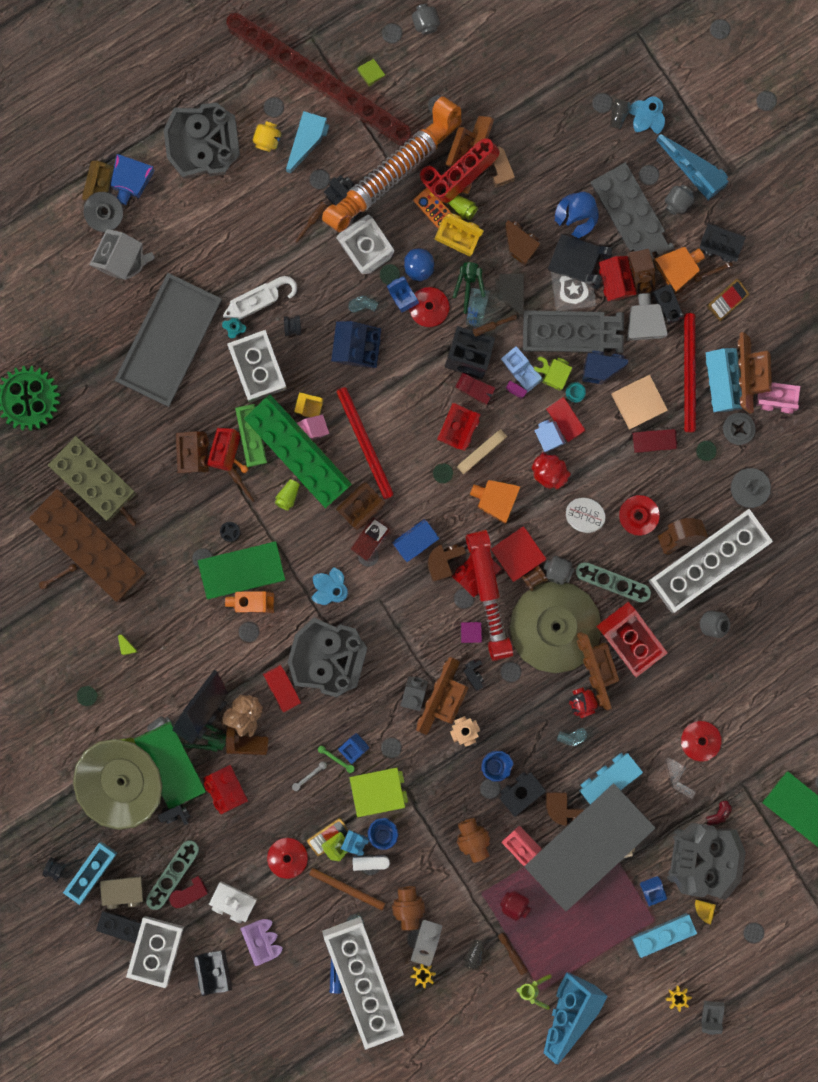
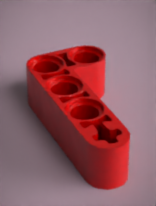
M481 139L443 175L432 166H426L420 172V179L435 197L443 203H449L499 157L500 150L491 140ZM476 161L475 165L470 167L471 163ZM461 174L460 179L455 181L456 177ZM434 175V178L429 181L430 176ZM446 188L445 193L441 195V191Z

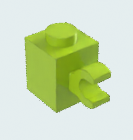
M538 357L537 360L543 363V367H534L533 370L537 373L545 374L542 383L561 391L572 370V367L568 366L569 362L558 358V360L553 359L549 366L545 358Z

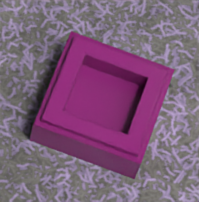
M509 381L506 386L508 392L520 399H523L527 393V390L512 381Z
M461 622V643H482L481 622Z

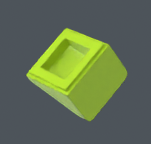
M374 59L357 68V71L369 87L385 76Z
M124 635L118 636L122 655L138 653V650Z
M339 832L321 845V848L330 860L341 861L347 851L341 849L345 840L342 832Z

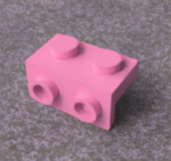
M772 383V391L758 394L756 406H761V410L773 411V408L781 409L782 413L793 414V411L799 409L800 386Z

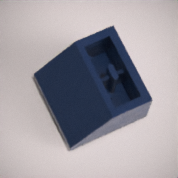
M354 321L336 322L331 361L344 365L377 368L381 328Z
M593 350L585 358L582 381L602 385L623 370L628 364V359H624V356L619 354H612L611 357L604 356V352Z

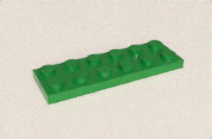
M271 394L244 418L324 508L329 506L352 485Z

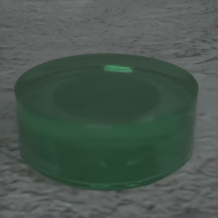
M388 264L380 270V279L386 285L400 278L399 269L395 265Z
M703 441L696 448V455L702 461L712 460L717 452L716 446L710 441Z
M446 463L438 464L433 470V477L440 484L448 483L453 477V470Z
M84 686L78 690L77 700L81 705L91 706L97 701L98 694L93 687Z

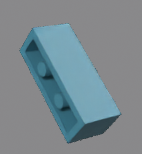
M723 348L706 352L713 412L743 409L740 405L742 389L739 385L741 375L737 348Z
M622 753L618 754L612 759L614 762L608 768L606 765L596 772L597 777L593 780L588 778L580 785L582 788L579 792L589 804L598 798L611 784L614 783L622 790L643 773L628 753L624 755Z
M99 842L63 893L79 905L82 904L118 853L103 842Z
M686 913L634 935L631 939L639 957L642 958L696 935L697 932L689 914Z

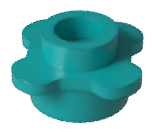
M231 318L222 323V327L227 330L229 338L232 339L246 330V326L238 318Z

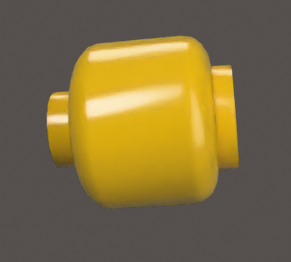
M266 121L265 125H257L252 140L256 144V148L267 152L277 149L281 138V131L276 129V124Z

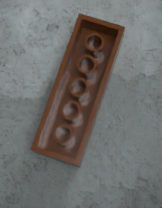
M56 489L29 517L118 603L146 575L123 550L59 489Z

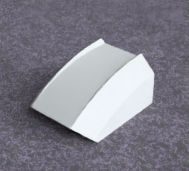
M370 215L360 218L336 237L361 274L372 273L389 261L394 253V249Z

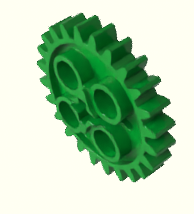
M22 366L21 372L14 368L15 374H11L8 371L9 378H1L4 384L0 385V412L3 411L4 413L0 417L2 419L8 417L6 423L9 425L14 422L13 428L15 429L21 425L22 431H25L26 426H28L30 431H33V425L41 429L40 423L42 422L48 425L46 419H54L51 413L58 412L54 406L61 404L55 400V398L61 396L60 393L54 392L59 388L58 385L52 386L55 379L47 380L49 373L46 372L41 375L42 369L39 368L35 372L33 366L30 367L29 371H27L25 366ZM25 381L28 382V394L32 397V399H29L31 416H28V405L23 400V398H26ZM36 382L42 385L39 392L32 391V385ZM21 385V392L17 395L12 394L13 386ZM38 402H42L44 405L41 412L34 411V405ZM23 405V412L16 415L14 413L15 406Z

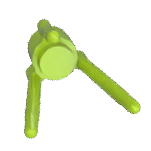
M549 974L533 983L524 984L517 988V992L520 993L521 998L524 1000H530L531 1004H536L549 1010L550 1007L536 1000V997L539 993L537 986L552 976Z

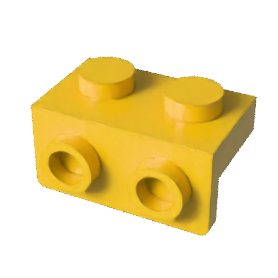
M447 214L442 219L434 240L470 257L484 230L480 229L475 223L461 220L462 218L459 215Z

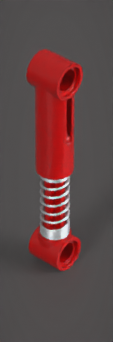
M487 530L466 534V544L471 554L480 601H483V606H486L484 611H487L486 617H488L489 633H491V640L488 642L490 657L492 661L513 657L510 639L506 637L505 631L502 630L504 625L501 624L503 620L500 619L502 615L499 614L501 610L498 609L499 604L497 603L500 595L490 552L491 542Z

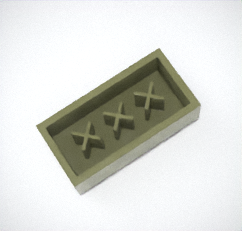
M77 436L48 464L57 475L107 522H110L120 509L136 494L128 484Z

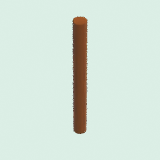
M312 868L310 876L373 907L383 910L384 902Z

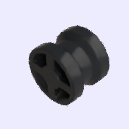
M296 315L294 318L284 316L285 336H290V334L301 335L300 315Z
M226 522L221 526L220 535L223 540L232 543L239 539L241 531L236 523Z
M50 857L42 876H49L53 878V881L58 882L66 863H58L54 858Z

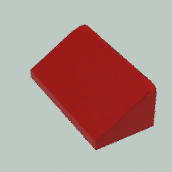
M564 397L546 408L553 421H556L567 442L585 432L584 427Z
M217 428L207 465L231 471L241 437L240 433L235 429Z

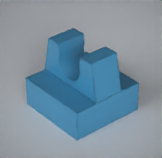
M349 830L341 849L358 856H363V848L369 842L367 840L368 837Z

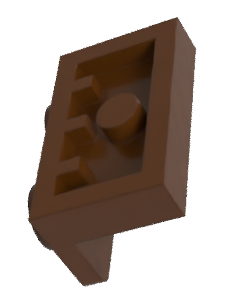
M206 432L176 433L177 473H206L209 471V466L207 465L209 440Z

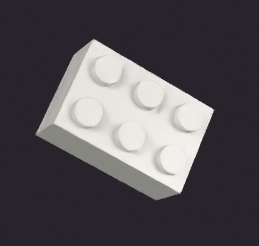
M266 330L228 343L249 403L265 398L269 394L273 395L287 390Z
M144 916L126 977L166 988L184 927Z

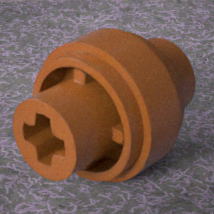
M475 818L460 822L458 827L461 834L457 836V844L460 851L465 855L469 854L473 863L488 858L489 853L486 847L490 845L489 841L491 839L487 829H484L483 826H478Z
M415 886L398 888V898L394 899L392 904L393 916H395L396 920H401L402 930L420 928L419 918H422L425 913V903L422 897L417 896Z

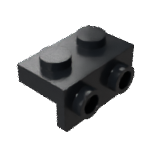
M708 222L699 249L709 256L714 254L721 256L723 261L732 263V261L737 262L746 235Z
M225 950L206 952L194 956V966L199 980L198 987L202 996L232 990Z

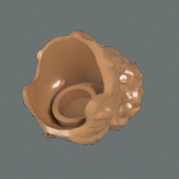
M240 695L232 702V708L224 712L221 724L223 729L227 726L235 728L240 737H252L256 731L257 720L261 717L263 707L257 697Z

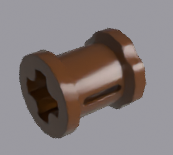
M539 566L535 567L536 570L527 576L521 577L531 592L541 582L548 581Z

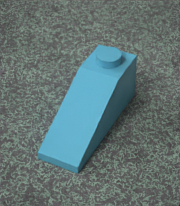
M303 111L286 167L288 173H292L321 142L322 137L327 136L329 130L327 118Z

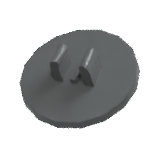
M747 468L741 470L734 476L731 482L732 496L743 507L755 508L761 506L770 495L771 485L769 478L758 469Z

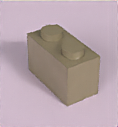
M142 876L100 881L102 906L107 905L108 909L120 908V904L128 903V907L140 906V902L145 901Z

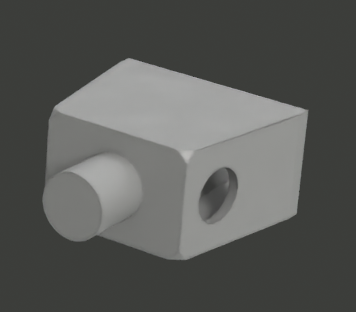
M639 294V305L630 308L628 341L666 338L667 330L660 304L651 305L650 294Z
M426 920L422 921L411 961L430 967L436 952L442 925ZM424 950L427 951L429 954H423L420 951Z

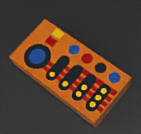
M428 188L413 199V202L438 229L442 219L447 214H452Z

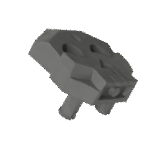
M218 103L201 104L199 109H173L164 128L166 154L171 165L183 179L206 173L210 177L225 175L231 164L240 157L235 115L225 110ZM196 124H201V129L196 130L194 128ZM220 134L222 145L214 141ZM204 153L205 158L199 159L198 155Z
M313 617L295 634L288 664L294 685L319 688L321 693L338 697L344 692L357 687L367 652V646L361 640L357 630L344 625H339L336 628ZM332 639V646H326L325 641ZM348 656L345 670H343L336 660ZM319 668H323L325 670V674L323 676H319L317 674V670Z
M691 823L685 830H675L673 834L677 835L673 836L675 842L671 868L667 873L669 874L667 879L670 882H675L682 894L697 897L710 895L726 900L742 881L746 852L737 830L732 828L716 829L714 826ZM707 874L710 875L708 880L706 879Z

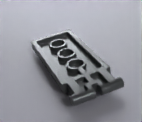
M626 162L590 182L629 252L649 249L652 261H654L655 258L652 253L656 252L657 256L660 257L675 250L673 244H668L662 235L665 233V230Z
M523 311V351L592 353L593 350L604 352V349H615V353H623L624 335H616V331H624V313L622 312L616 313V316H604V312Z

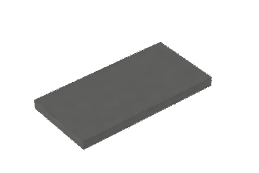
M167 273L114 381L170 407L222 299Z
M613 783L524 867L553 899L567 911L642 842L655 827Z

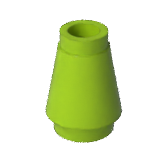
M459 195L449 202L450 206L463 219L471 220L478 210L475 202Z
M289 479L275 497V505L289 511L290 507L294 505L300 484Z

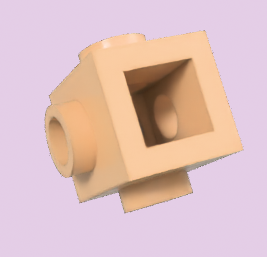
M465 716L454 720L455 725L452 726L453 730L450 731L454 743L457 741L459 745L464 743L465 747L476 743L475 738L479 737L477 733L480 732L476 720L472 722L471 718L466 719ZM465 727L469 729V734L466 736L461 733V730Z

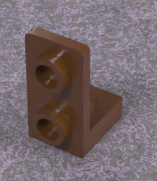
M227 726V754L267 755L268 737H240L235 728Z

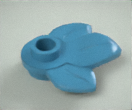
M649 97L645 101L637 100L630 105L628 112L635 116L633 122L635 132L644 131L649 127L656 134L662 131L665 117L662 114L663 103L658 97ZM651 103H655L657 106L654 111L649 108Z
M334 567L329 575L319 573L313 576V584L318 590L311 598L315 603L328 605L332 601L340 603L347 598L348 589L344 585V575L339 569ZM340 589V594L335 596V590Z

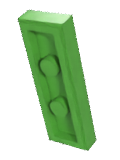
M255 404L235 408L247 467L267 464L262 438L244 420L256 407Z

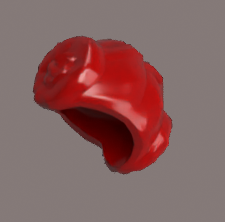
M542 452L534 460L531 467L534 478L548 489L561 488L571 476L563 460H560L556 455H548L545 452Z

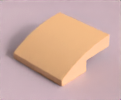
M650 375L611 394L629 430L668 411Z

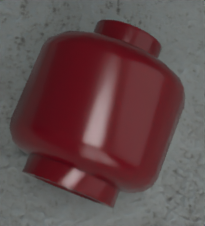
M518 891L507 892L500 903L502 913L514 921H519L522 917L526 919L531 911V908L528 907L530 904L529 898Z

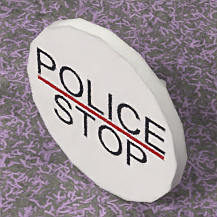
M575 499L566 508L568 523L580 532H596L601 529L605 522L603 508L592 499Z

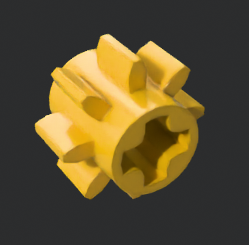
M420 964L421 967L419 968L413 966L416 973L410 976L411 978H416L415 986L421 983L426 988L427 982L434 983L430 979L431 976L436 975V972H430L432 965L424 967L423 964ZM421 970H425V973H429V975L426 976V980H422L421 977L417 976L421 973Z
M676 985V990L668 989L670 997L665 998V1000L672 1002L669 1006L671 1009L676 1006L678 1011L681 1012V1007H689L687 1000L692 999V997L685 995L688 991L686 988L681 991L679 986ZM676 994L678 996L683 994L681 996V998L683 999L681 1003L679 1001L674 1003L676 1001V999L674 998Z

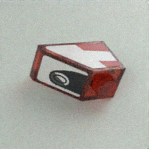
M373 518L350 550L367 562L390 528L376 518Z

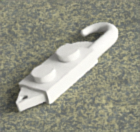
M282 276L267 284L265 283L231 300L223 317L241 320L275 303L278 298L277 287L285 283L290 284L292 287V292L288 295L289 298H292L297 292V283L288 276Z

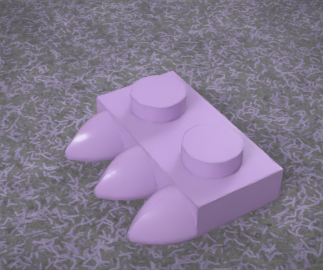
M268 919L258 920L240 928L255 966L276 958L283 949L278 945L271 946L278 935L273 932L266 933L272 925V921Z

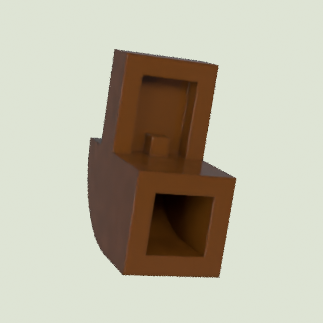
M695 518L675 521L667 525L669 529L658 536L663 553L670 555L683 545L695 547L708 538L703 521Z
M458 544L447 547L448 551L444 552L442 545H439L431 552L428 559V570L433 583L452 576L447 561L465 555L464 546L459 547Z
M546 792L547 813L553 821L560 825L567 826V818L573 821L585 810L567 809L566 792Z

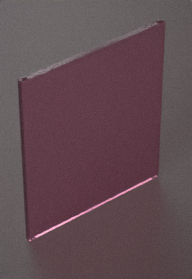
M620 863L611 869L567 911L553 899L525 867L482 892V897L485 898L534 981L549 974L552 976L547 981L538 985L540 991L563 978L566 972L571 973L654 922V917L651 916ZM518 891L529 898L530 904L528 907L531 908V911L526 919L522 917L519 921H514L502 913L500 903L507 892Z

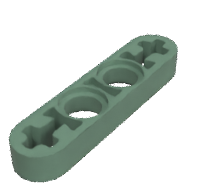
M586 562L579 564L576 568V576L584 582L640 603L646 602L650 598L651 591L649 587L642 583ZM587 566L589 572L594 573V569L598 570L595 575L594 581H591L592 576L586 575L582 577L579 569ZM601 573H606L609 576V582L605 585L600 584L598 581V576ZM621 580L628 583V589L625 592H620L617 589V583ZM632 584H635L634 589L641 590V588H644L647 596L639 599L637 593L632 592V596L628 595V593L632 589Z
M188 840L181 845L148 894L146 903L150 909L158 910L166 903L198 855L199 846L195 841ZM192 844L194 845L193 850L195 853H190L187 856V859H190L189 863H187L184 858L178 857V855L181 853L184 856L187 851L185 846ZM175 861H181L184 864L182 872H175L173 870V863ZM170 878L173 882L172 888L164 889L161 885L162 880ZM158 887L162 892L167 893V896L165 897L162 894L159 898L161 904L153 906L150 898L151 896H157L159 891H156V888Z

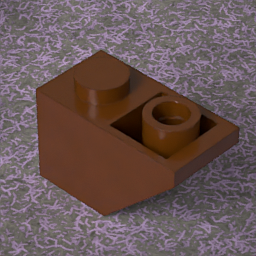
M508 220L505 224L509 255L525 266L540 247L539 239L532 233L526 234L522 231L523 227L516 221L510 222Z
M649 249L629 253V264L636 295L655 291V268Z

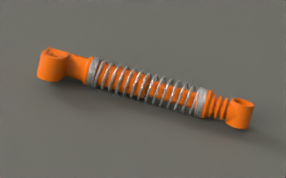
M440 97L433 106V123L426 129H421L414 134L413 139L410 138L408 142L404 143V146H400V150H396L395 154H391V158H386L382 165H378L377 169H373V173H369L368 177H364V181L361 180L359 184L352 187L341 202L337 205H330L323 213V222L337 232L344 231L355 215L359 212H364L371 204L380 199L385 192L394 187V184H397L398 181L407 176V173L415 169L416 165H419L420 162L429 157V154L431 155L437 149V145L461 125V108L446 97Z

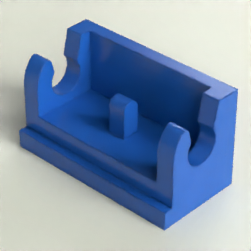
M423 519L394 540L392 544L402 558L408 562L439 540V537L429 523Z

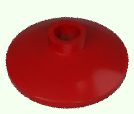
M426 287L414 294L419 304L410 308L409 311L417 324L424 327H435L447 318L449 302L442 291L433 287ZM427 303L433 304L431 310L426 309L425 305Z
M643 495L628 498L622 504L619 511V520L622 527L633 535H646L652 532L659 522L658 506L652 499ZM637 512H640L642 514V519H636L635 514Z
M693 722L682 733V749L689 758L695 761H708L715 757L721 748L720 732L709 722ZM699 738H705L706 743L700 745L698 743Z
M293 838L279 839L270 847L267 855L270 870L278 877L285 879L300 875L308 861L305 847ZM289 855L291 861L287 863L283 860V857Z

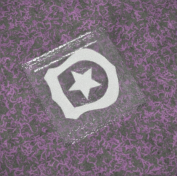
M551 272L556 311L596 307L594 288L584 282Z

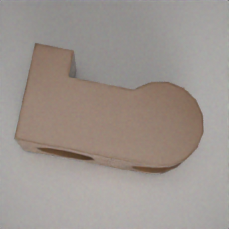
M497 146L500 150L499 157L491 164L497 175L493 177L495 188L515 180L506 153L499 146Z

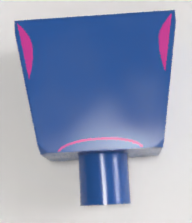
M117 154L111 187L119 191L117 198L122 205L127 206L130 195L140 198L155 170L153 166Z

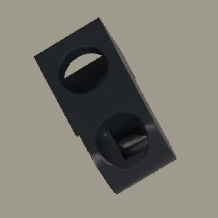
M671 284L651 292L657 304H660L663 317L668 325L683 319L682 311Z

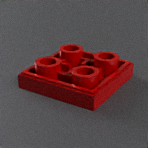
M524 526L490 549L512 582H515L547 560Z

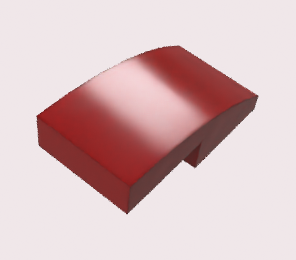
M281 665L263 674L270 691L274 694L283 713L301 703Z

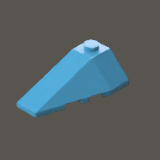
M662 134L657 137L656 141L707 200H710L728 184V176L722 169L718 170L716 166Z
M566 972L557 991L556 997H559L557 1007L553 1009L552 1013L554 1021L552 1028L548 1030L544 1054L555 1064H559L597 1017L608 997L595 985Z

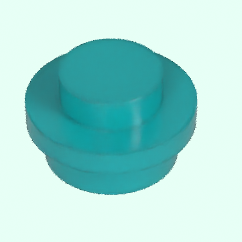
M578 382L571 383L566 388V397L571 402H580L586 395L585 387Z

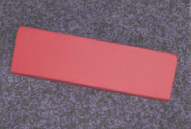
M521 826L515 828L501 842L523 866L542 850Z

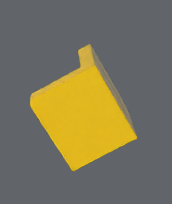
M299 392L294 413L309 418L319 416L323 398Z

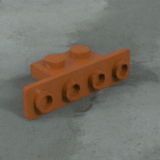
M478 116L473 132L458 127L446 165L452 167L481 139H488L494 119ZM473 161L470 167H473L476 161ZM461 174L457 176L456 181L460 179ZM470 183L461 193L468 194L471 189L472 183Z
M741 332L740 339L738 340V348L740 350L738 364L741 370L739 385L742 389L740 405L750 414L754 413L753 394L772 391L771 357L768 351L751 354V338L746 333Z
M582 632L577 633L579 639L577 644L579 649L583 651L585 657L583 662L586 669L590 672L591 677H589L592 687L596 690L597 695L595 698L597 704L606 710H610L612 707L605 687L618 682L619 678L608 644L602 643L592 648L588 635Z
M449 657L444 663L442 674L435 682L434 691L426 702L425 711L418 719L416 731L427 735L435 717L453 724L469 689L453 681L460 661Z

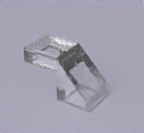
M667 757L665 763L672 788L692 799L696 792L678 782L686 767Z

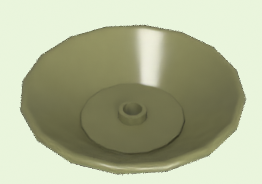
M554 582L538 584L532 592L528 590L521 596L513 608L509 628L513 646L525 662L537 670L556 674L574 670L584 663L583 651L579 649L577 640H579L577 633L587 634L592 648L599 645L601 632L596 626L601 623L598 608L586 592L574 584L564 583L559 585ZM554 623L560 624L558 631L553 629Z
M119 739L99 741L84 751L75 766L73 786L76 800L86 815L101 826L117 830L135 828L150 819L160 804L163 786L159 769L150 755L134 743ZM120 778L124 779V784L120 782Z

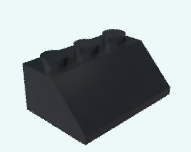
M216 670L210 674L185 707L172 731L193 744L196 738L200 740L207 731L205 726L207 724L211 726L217 717L215 713L217 711L221 712L227 704L224 700L228 692Z

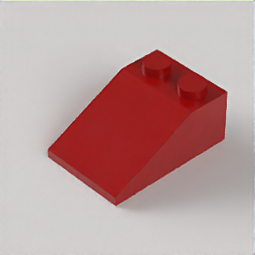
M629 602L596 626L635 677H638L667 654V651Z

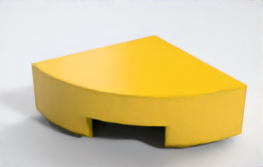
M695 899V910L698 916L704 922L711 925L716 905Z

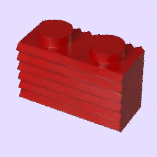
M615 256L599 262V274L603 279V292L605 297H607V302L618 301L636 295L628 256Z

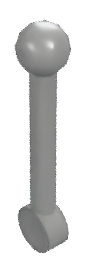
M320 762L319 767L299 783H294L292 789L298 791L301 785L321 769H326V762Z

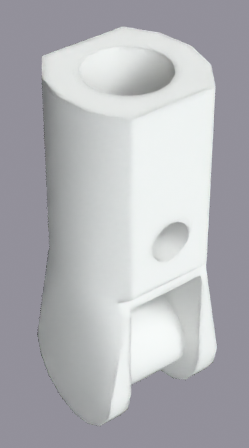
M384 855L353 857V871L386 869L390 864L389 858Z

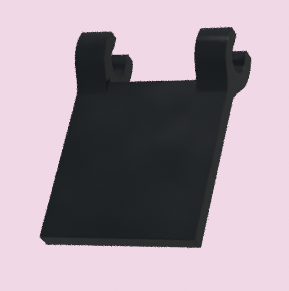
M561 234L548 271L584 282L592 288L599 289L602 277L594 275L592 272L598 257L603 260L610 259L613 249L606 246H596Z

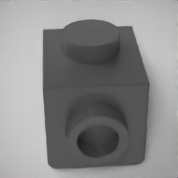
M409 676L401 706L420 711L428 681L420 677Z
M704 1001L701 1017L703 1033L710 1035L722 1034L724 1002Z

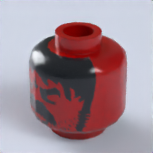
M584 687L572 691L573 695L569 697L568 701L575 716L584 718L596 713L595 709L598 707L592 690H584Z

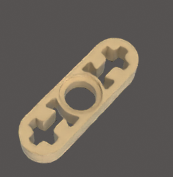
M500 429L462 461L457 468L464 475L508 436Z

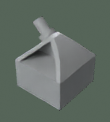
M106 229L89 265L109 276L126 280L139 273L147 262L154 260V255L152 252L143 255V243L125 233Z

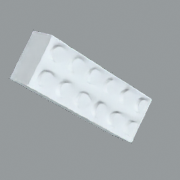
M748 509L651 578L649 582L671 613H675L773 541L751 510Z
M361 917L323 930L324 940L365 1050L403 1036L399 1019Z

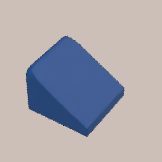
M355 733L338 750L353 764L369 749V746Z
M658 876L640 883L648 906L667 900L664 887Z

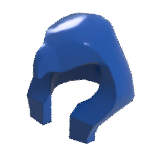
M587 192L572 193L565 196L558 204L555 212V221L560 226L566 218L568 206L569 217L566 223L567 226L573 222L589 218L586 223L578 225L572 233L578 239L588 234L597 224L599 218L595 198Z

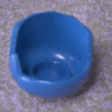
M416 248L410 250L404 259L405 273L412 280L423 281L428 279L434 271L433 256L425 249Z
M492 751L484 757L481 770L487 779L502 781L510 775L513 761L510 755L503 751Z
M388 818L376 819L370 825L367 832L369 842L379 850L390 849L396 844L399 836L396 825L388 820Z

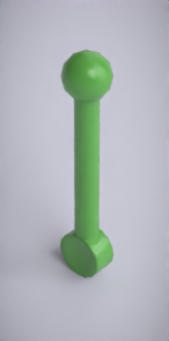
M324 746L318 747L319 753H324L345 767L348 773L354 771L353 765H347L328 752Z

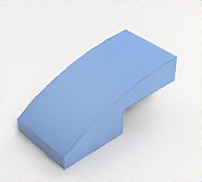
M517 346L501 358V361L520 385L527 390V393L543 381L542 377L533 370L529 360Z

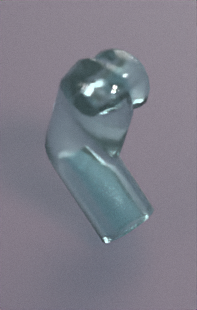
M362 295L352 299L349 302L348 309L353 313L364 308L375 312L379 303Z
M579 728L570 735L560 731L557 741L570 746H576L585 741L587 731L584 728Z

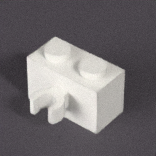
M220 881L209 905L213 906L211 910L221 915L225 912L231 915V920L241 924L242 921H247L257 898Z

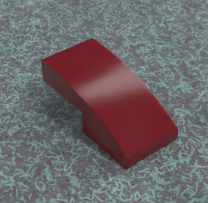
M676 429L633 433L634 453L676 450Z

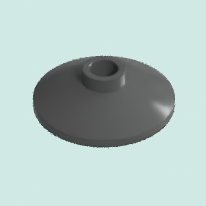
M97 192L91 195L85 202L84 217L88 225L93 229L105 232L106 229H115L121 223L123 207L119 199L113 194ZM103 207L108 209V214L102 212Z

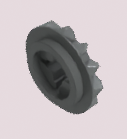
M734 413L724 422V436L730 443L736 445L746 444L755 434L754 421L744 413ZM744 422L742 427L744 433H738L734 436L736 429L733 425L739 426Z

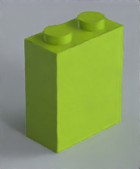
M397 767L349 777L357 817L405 808L404 803H408L407 793L402 791L400 784L404 783L403 773L398 771Z

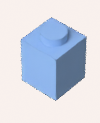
M546 420L538 424L539 428L534 430L544 452H549L566 443L556 421L550 422Z

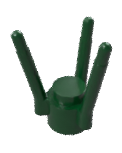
M466 262L460 267V274L452 296L454 299L457 297L462 279L464 278V281H466L464 314H467L470 285L471 282L476 281V278H478L481 296L483 298L486 296L482 268H479V265L473 262Z
M207 724L205 727L215 733L212 732L211 736L204 734L202 738L209 740L208 744L210 745L183 743L185 748L205 749L215 752L219 749L223 751L226 735L223 734L224 730Z

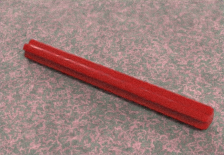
M685 313L684 431L688 433L696 431L694 313Z
M346 387L337 390V395L383 498H391L394 493Z

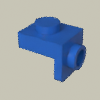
M404 276L395 279L387 285L389 293L401 313L419 304Z

